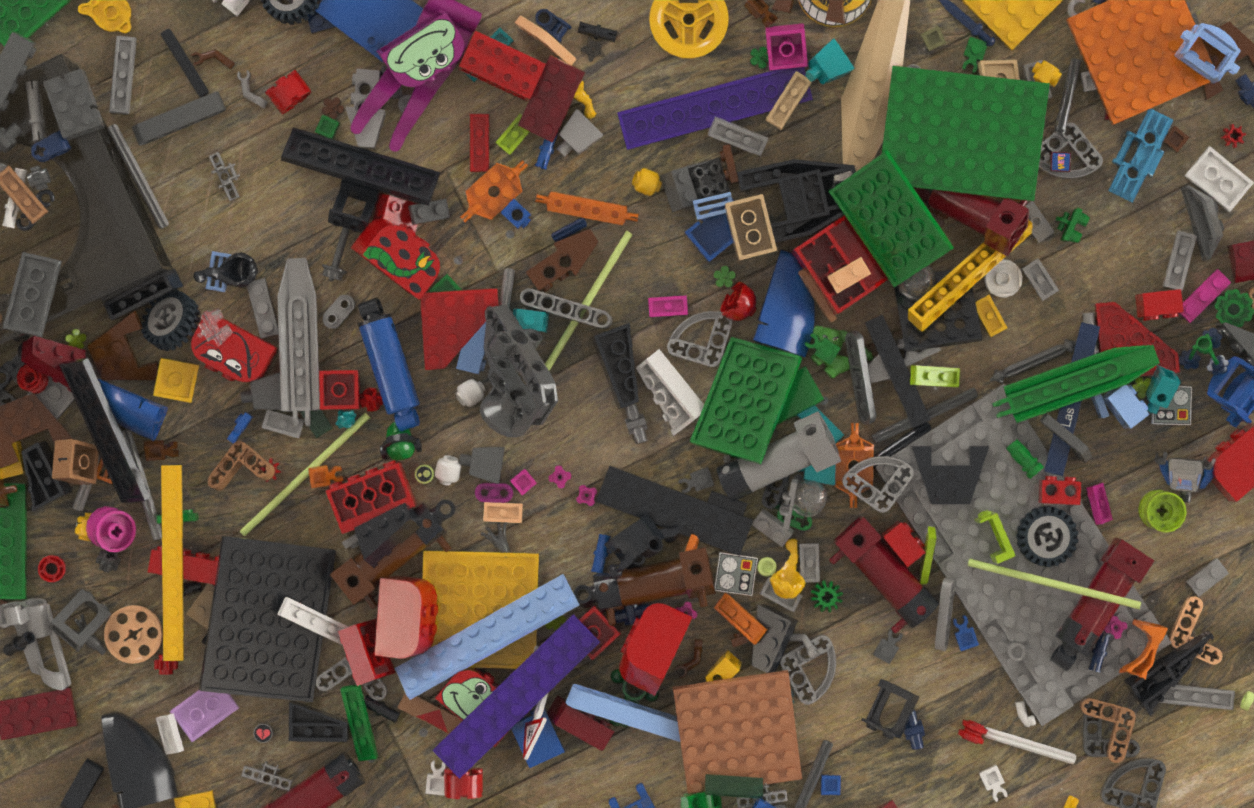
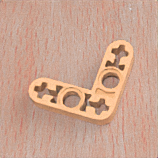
M520 15L514 22L521 30L543 43L560 60L570 65H573L577 60L548 32Z
M1189 596L1184 601L1169 635L1172 647L1178 648L1194 638L1191 637V633L1203 609V602L1200 598ZM1196 600L1198 607L1193 608L1191 612L1195 614L1194 617L1185 614V611L1190 612L1191 610L1190 601L1194 602ZM1184 617H1188L1191 620V624L1187 628L1181 626V620ZM1177 628L1183 631H1187L1186 635L1182 633L1180 636V639H1182V643H1177V645H1175L1176 641L1173 639L1174 637H1178L1180 634V632L1177 631ZM1207 643L1202 648L1203 652L1201 655L1197 654L1196 658L1213 665L1220 663L1223 657L1222 652L1218 648ZM1205 650L1211 653L1215 650L1217 658H1213L1210 661L1211 657L1203 653Z

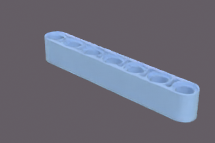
M578 684L572 685L566 700L568 706L680 742L677 716Z

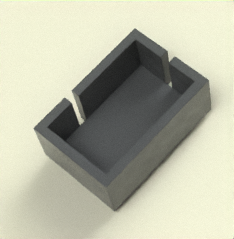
M78 69L64 74L65 78L58 76L43 82L64 139L71 140L105 128L99 110L95 109L98 106L84 70Z

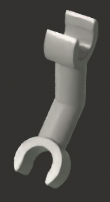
M247 70V77L243 79L238 71L237 77L241 80L243 97L265 108L268 102L250 92L249 80L251 79V73Z
M792 634L789 642H802L811 659L820 654L806 634Z

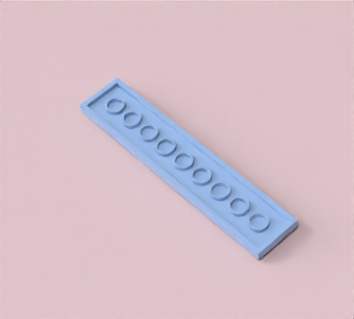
M564 574L556 577L431 647L425 653L417 655L397 666L395 670L409 700L454 676L456 673L465 670L579 606V603Z

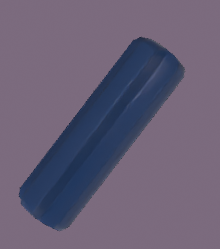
M581 217L553 232L551 237L554 242L565 239L587 227V222Z

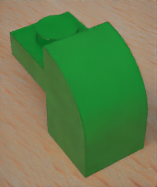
M718 789L686 793L681 797L680 806L681 808H722L720 791Z

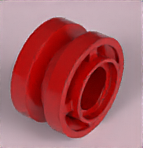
M24 365L17 374V383L20 388L30 393L38 394L48 385V375L45 373L41 374L28 365Z
M56 555L44 557L38 565L39 576L46 582L59 581L66 573L64 560ZM54 563L57 566L55 574L47 572L48 564Z
M963 719L962 725L964 729H959L958 734L962 736L961 738L975 744H983L984 739L982 735H987L988 729L975 721Z

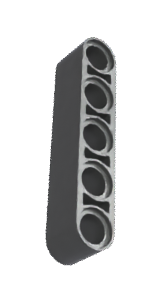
M214 92L132 126V130L139 146L218 115L226 111L220 93Z

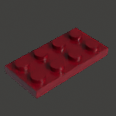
M550 55L518 126L550 142H554L586 72Z
M71 687L64 690H54L0 701L1 740L78 725Z

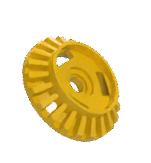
M654 0L649 17L650 29L655 41L670 55L682 59L703 57L715 50L726 34L729 19L724 0H698V3H679V0ZM686 14L694 16L695 21L690 25L685 24L683 21V17ZM670 21L679 37L676 39L671 38L664 23ZM707 21L714 23L705 39L700 38L699 35Z

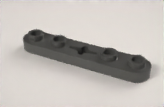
M855 330L846 334L845 343L858 417L864 425L875 422L877 413L874 406L864 338L862 334Z

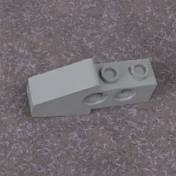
M356 69V74L353 73L352 85H355V93H351V104H354V107H346L350 123H352L360 106L369 95V93L366 95L361 94L362 86L369 85L371 92L381 78L379 70ZM379 109L366 124L362 132L354 134L359 148L376 149L386 116L385 110Z
M926 329L922 332L920 330L917 331V333L924 334L927 332ZM903 338L898 340L899 344L897 345L898 349L903 350L905 353L903 360L906 367L941 351V348L937 347L923 349L919 352H905ZM877 353L873 360L868 363L871 383L890 379Z

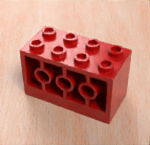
M475 31L458 70L528 102L546 63Z
M394 460L383 464L384 469L378 470V467L365 471L366 475L363 477L357 474L347 478V483L342 484V481L329 485L330 489L326 490V494L342 534L355 530V527L403 503H406L411 508L417 506L401 462L396 463ZM386 482L393 487L391 493L384 488ZM368 489L374 492L373 499L367 497ZM350 496L356 499L355 506L349 504Z

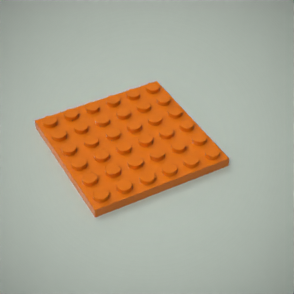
M1109 0L1066 19L1112 125L1210 83L1209 80L1174 56L1184 41L1180 38L1182 33L1186 30L1190 31L1196 25L1185 0ZM1198 37L1190 50L1196 52L1200 56L1199 59L1203 62L1207 61L1212 64L1202 38Z

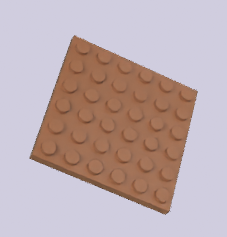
M788 670L673 687L688 794L718 789L719 791L752 787L753 785H765V783L773 784L802 779Z

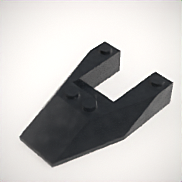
M792 159L737 172L740 193L779 184L787 220L772 223L771 228L775 243H780L811 235L844 215L829 191L854 174L856 170L855 165Z

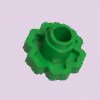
M1238 289L1227 290L1225 296H1219L1215 303V308L1218 310L1216 318L1220 323L1226 322L1236 327H1242L1244 321H1250L1254 314V309L1251 307L1253 299L1250 298L1248 293L1241 294Z

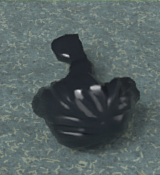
M240 252L229 256L218 268L207 267L204 270L194 272L193 278L196 282L203 283L207 277H212L214 280L222 281L225 285L244 288L255 280L258 268L251 256Z

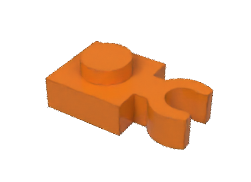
M327 465L308 468L311 488L329 486L330 480L336 482L343 481V476H335L337 471H342L341 466H334L331 470H328Z

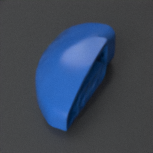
M780 250L758 321L766 323V325L760 323L757 325L753 341L806 358L809 348L805 345V342L811 343L812 340L810 335L814 330L815 303L798 274L803 268L792 253Z
M97 378L101 383V388L109 402L112 413L116 417L117 424L154 441L160 431L168 407Z

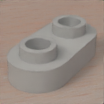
M349 295L339 296L324 313V325L332 329L338 328L354 310V299ZM347 301L348 307L343 308L342 302ZM334 315L336 320L331 323L329 317Z

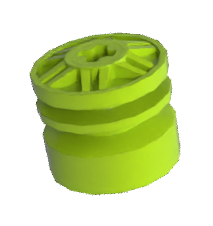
M1160 489L1152 490L1145 494L1140 500L1138 507L1139 517L1146 526L1165 533L1173 532L1180 528L1187 514L1186 505L1182 498L1174 493ZM1163 508V511L1157 512V509Z

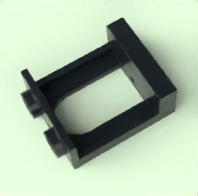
M342 179L333 208L329 210L328 223L362 233L370 222L379 197V190ZM348 197L366 202L360 218L342 212Z
M880 679L877 685L881 687L867 718H862L861 721L867 723L866 727L873 731H877V729L883 731L882 735L893 740L894 737L901 738L920 696L887 680ZM892 692L907 701L897 723L892 728H885L880 723V715Z

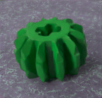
M822 580L823 587L816 583L815 587L819 590H811V593L815 594L816 597H811L810 600L817 601L814 604L815 608L821 605L820 612H824L825 607H827V611L831 613V606L836 610L838 609L835 602H843V600L837 598V596H842L843 592H836L840 588L839 585H835L832 588L833 581H830L827 586L826 581ZM826 591L832 595V597H829V601L822 600V596L825 595Z

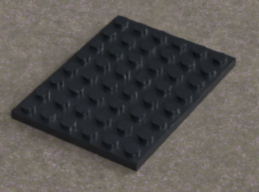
M222 535L199 685L200 691L313 702L323 636L277 614L285 597H288L326 616L332 581L330 574L333 572L336 550Z

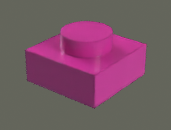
M526 469L510 480L522 496L537 484Z

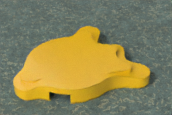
M90 0L88 3L78 6L80 14L91 17L105 31L126 34L132 28L130 23L131 8L126 0Z

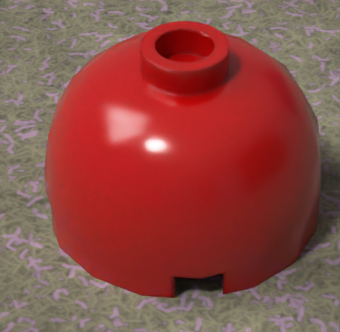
M738 282L731 288L734 290L730 296L726 294L720 311L723 312L722 315L732 321L745 320L749 316H753L757 309L754 291L743 282Z

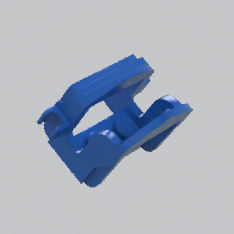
M1234 356L1228 360L1229 365L1227 366L1226 373L1213 375L1209 383L1207 395L1221 405L1225 412L1230 414L1226 421L1230 422V425L1237 427L1241 421L1249 424L1252 422L1248 417L1254 410V367L1241 358ZM1239 365L1246 371L1239 374L1229 384L1223 398L1218 396L1217 394Z

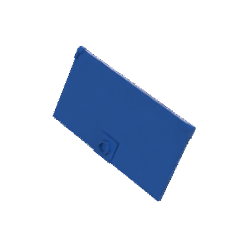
M322 0L319 8L315 9V12L383 62L376 51L416 26L423 8L413 0Z

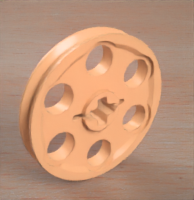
M130 605L117 610L110 616L105 625L104 640L109 652L118 660L131 664L140 663L151 658L159 650L163 640V628L159 618L150 609L143 606ZM138 612L146 613L147 620L145 622L137 620ZM120 613H124L128 617L125 624H121L117 620ZM154 627L158 630L156 638L148 636L149 628ZM140 628H143L136 635L137 639L133 637L125 641V639L128 638L131 634L130 630L136 631ZM114 630L119 633L118 641L110 639L109 634L111 631ZM141 645H147L150 648L148 655L140 653ZM123 646L128 647L131 651L128 657H123L120 653Z

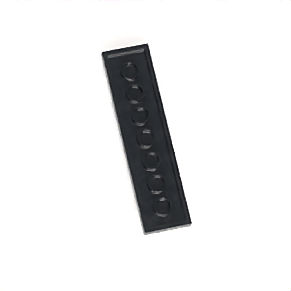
M294 127L281 155V161L427 206L430 204L440 177V172Z
M88 358L64 361L59 364L121 503L146 501L150 498L147 486L142 480L140 471L133 460L132 453L125 442L123 433L120 431L116 417L112 413L91 362Z
M609 465L596 499L598 503L638 518L649 515L654 524L664 528L673 529L679 527L680 534L688 537L693 534L698 536L701 542L738 556L741 554L753 522L751 518Z

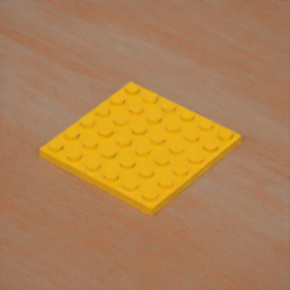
M423 550L422 579L429 581L437 593L438 614L435 621L437 632L434 635L432 647L537 589L539 553ZM537 629L468 668L517 669L533 653L535 646H537Z

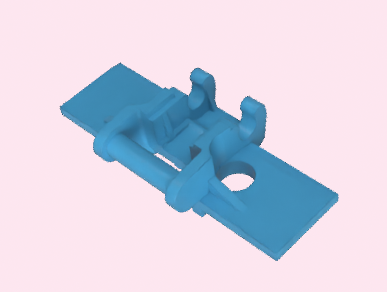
M1148 109L1137 133L1126 132V138L1116 159L1113 158L1112 160L1113 164L1119 166V170L1108 190L1109 192L1133 203L1145 177L1152 178L1164 154V151L1160 149L1161 144L1173 119L1153 109ZM1146 133L1154 135L1155 140L1153 143L1149 144L1145 141L1144 136ZM1133 140L1138 142L1137 150L1132 160L1127 163L1123 160ZM1129 168L1138 172L1135 178L1128 176L1127 171Z

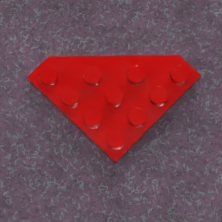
M497 288L425 292L420 299L425 370L445 369L486 322V308L498 306Z
M1116 302L1095 304L1096 324L1100 326L1098 334L1099 353L1118 347L1153 345L1160 362L1158 365L1175 373H1180L1178 353L1144 327L1131 314L1122 309L1120 305ZM1157 365L1141 376L1153 375Z

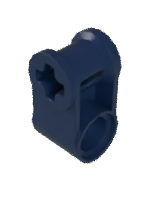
M541 9L536 13V24L561 43L562 37L572 27L547 9ZM541 14H546L549 16V21L541 23L538 17Z
M58 131L35 143L31 148V154L37 161L46 162L68 152L72 148L68 140L62 137L61 131ZM40 148H42L43 150H45V151L43 152L44 156H42V157L38 154V153H39V150H38V149H40Z

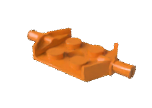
M523 160L513 168L496 163L465 191L469 208L460 218L463 219L467 216L463 220L465 223L473 215H479L492 220L513 199L523 192L519 173L528 165ZM496 186L499 188L500 193L497 197L489 195L488 190L490 187Z
M851 423V435L836 443L841 462L836 464L835 487L849 494V508H853V500L854 508H858L857 496L844 487L842 479L849 470L848 465L852 460L860 462L874 457V444L859 437V423H855V431L854 423ZM873 466L857 473V475L873 486ZM854 476L851 478L847 477V485L853 484L857 487L854 491L858 492L859 487L864 483L860 481V484L856 483ZM864 487V488L862 489L861 493H863V492H865V491H867V490H869V489H871V488H870V487Z

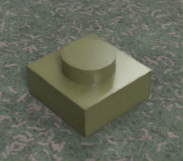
M939 26L920 34L928 52L946 44Z

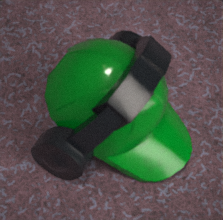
M393 422L387 429L386 440L380 446V454L383 460L388 459V456L395 461L408 459L413 455L415 449L417 453L422 452V443L420 438H415L411 435L409 429L399 431L396 423Z

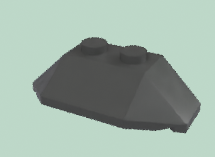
M1187 185L1182 187L1181 191L1194 235H1197L1196 241L1202 261L1211 259L1222 239L1224 226L1217 216L1219 212L1217 203L1213 202L1211 197Z

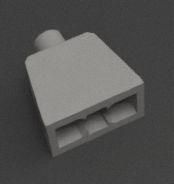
M577 109L559 134L564 142L557 150L564 157L572 149L579 155L602 139L603 134Z

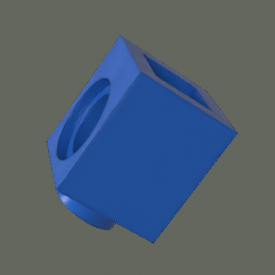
M515 199L501 212L517 229L520 227L524 229L531 221L529 219L531 214ZM516 210H520L523 213L522 219L518 221L512 218V213Z

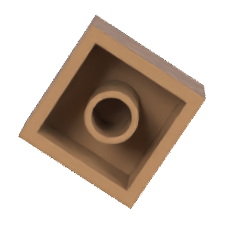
M74 439L55 440L52 479L76 485L96 484L99 456L96 445Z

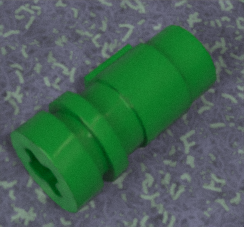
M1018 439L1006 448L1011 457L1022 467L1021 470L1026 472L1025 475L1029 479L1044 468L1041 462L1038 463V459L1034 458Z

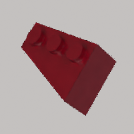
M33 336L23 342L21 361L41 374L45 373L50 376L52 381L61 383L71 392L59 364L64 361L85 358L86 350Z
M557 695L547 711L549 719L556 726L601 751L604 750L614 734V730L610 727L611 724L602 718L598 720L595 718L596 715L568 706L566 700Z

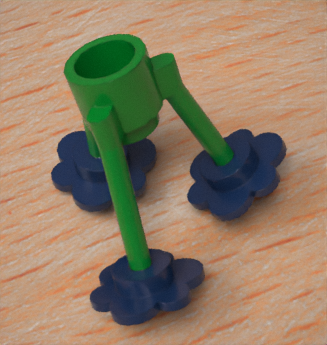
M1210 328L1209 331L1204 330L1203 336L1197 339L1196 345H1193L1192 349H1189L1188 352L1182 351L1179 357V363L1184 365L1185 369H1197L1201 357L1197 355L1196 351L1202 354L1208 353L1211 359L1207 365V370L1212 372L1213 375L1226 373L1227 366L1229 365L1228 360H1225L1223 355L1216 357L1212 348H1219L1221 346L1220 340L1222 335L1218 334L1216 328Z

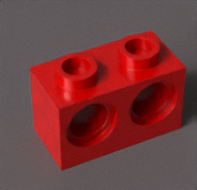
M1045 476V480H1039V503L1080 505L1081 482L1076 481V477H1064V480H1057V476ZM1050 484L1055 488L1052 495L1046 493V487ZM1069 485L1074 488V493L1071 496H1067L1065 493V489Z

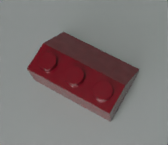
M1254 240L1227 246L1234 284L1254 280Z

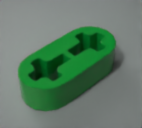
M779 508L777 511V518L784 523V520L782 519L783 516L780 514ZM793 508L792 515L794 517L791 519L790 526L803 531L808 530L812 526V518L808 514ZM804 516L807 517L806 521L809 523L803 527H800V522L795 521L796 517L803 519Z

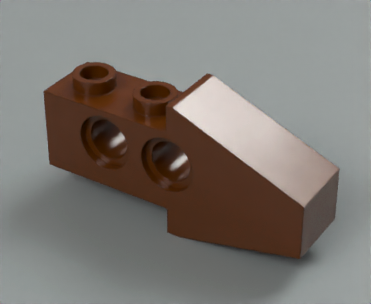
M590 229L554 243L557 251L526 271L538 291L543 290V292H546L553 287V282L558 279L561 282L570 276L568 274L569 271H572L576 277L599 242ZM561 258H570V266L562 267L560 265ZM548 267L555 270V275L552 278L544 276V271Z

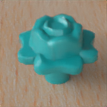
M341 409L338 411V420L335 424L339 429L343 427L348 429L354 425L355 417L357 416L354 410L344 411Z

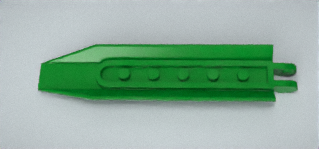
M1153 345L1112 348L1004 386L1006 398L995 401L992 405L993 407H998L1008 402L1010 409L998 412L996 414L997 418L1012 414L1016 423L1127 385L1160 362Z

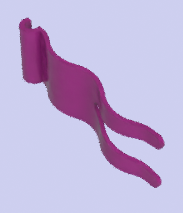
M428 0L416 25L440 9L444 10L462 36L464 53L472 33L479 24L482 13L455 0ZM459 60L452 64V69L446 73L441 71L435 75L436 79L428 84L424 82L414 88L403 114L393 131L389 143L391 151L397 152L401 149L408 133L435 93L454 70ZM388 69L385 70L357 111L350 126L352 133L360 134L374 114L402 85L391 75Z

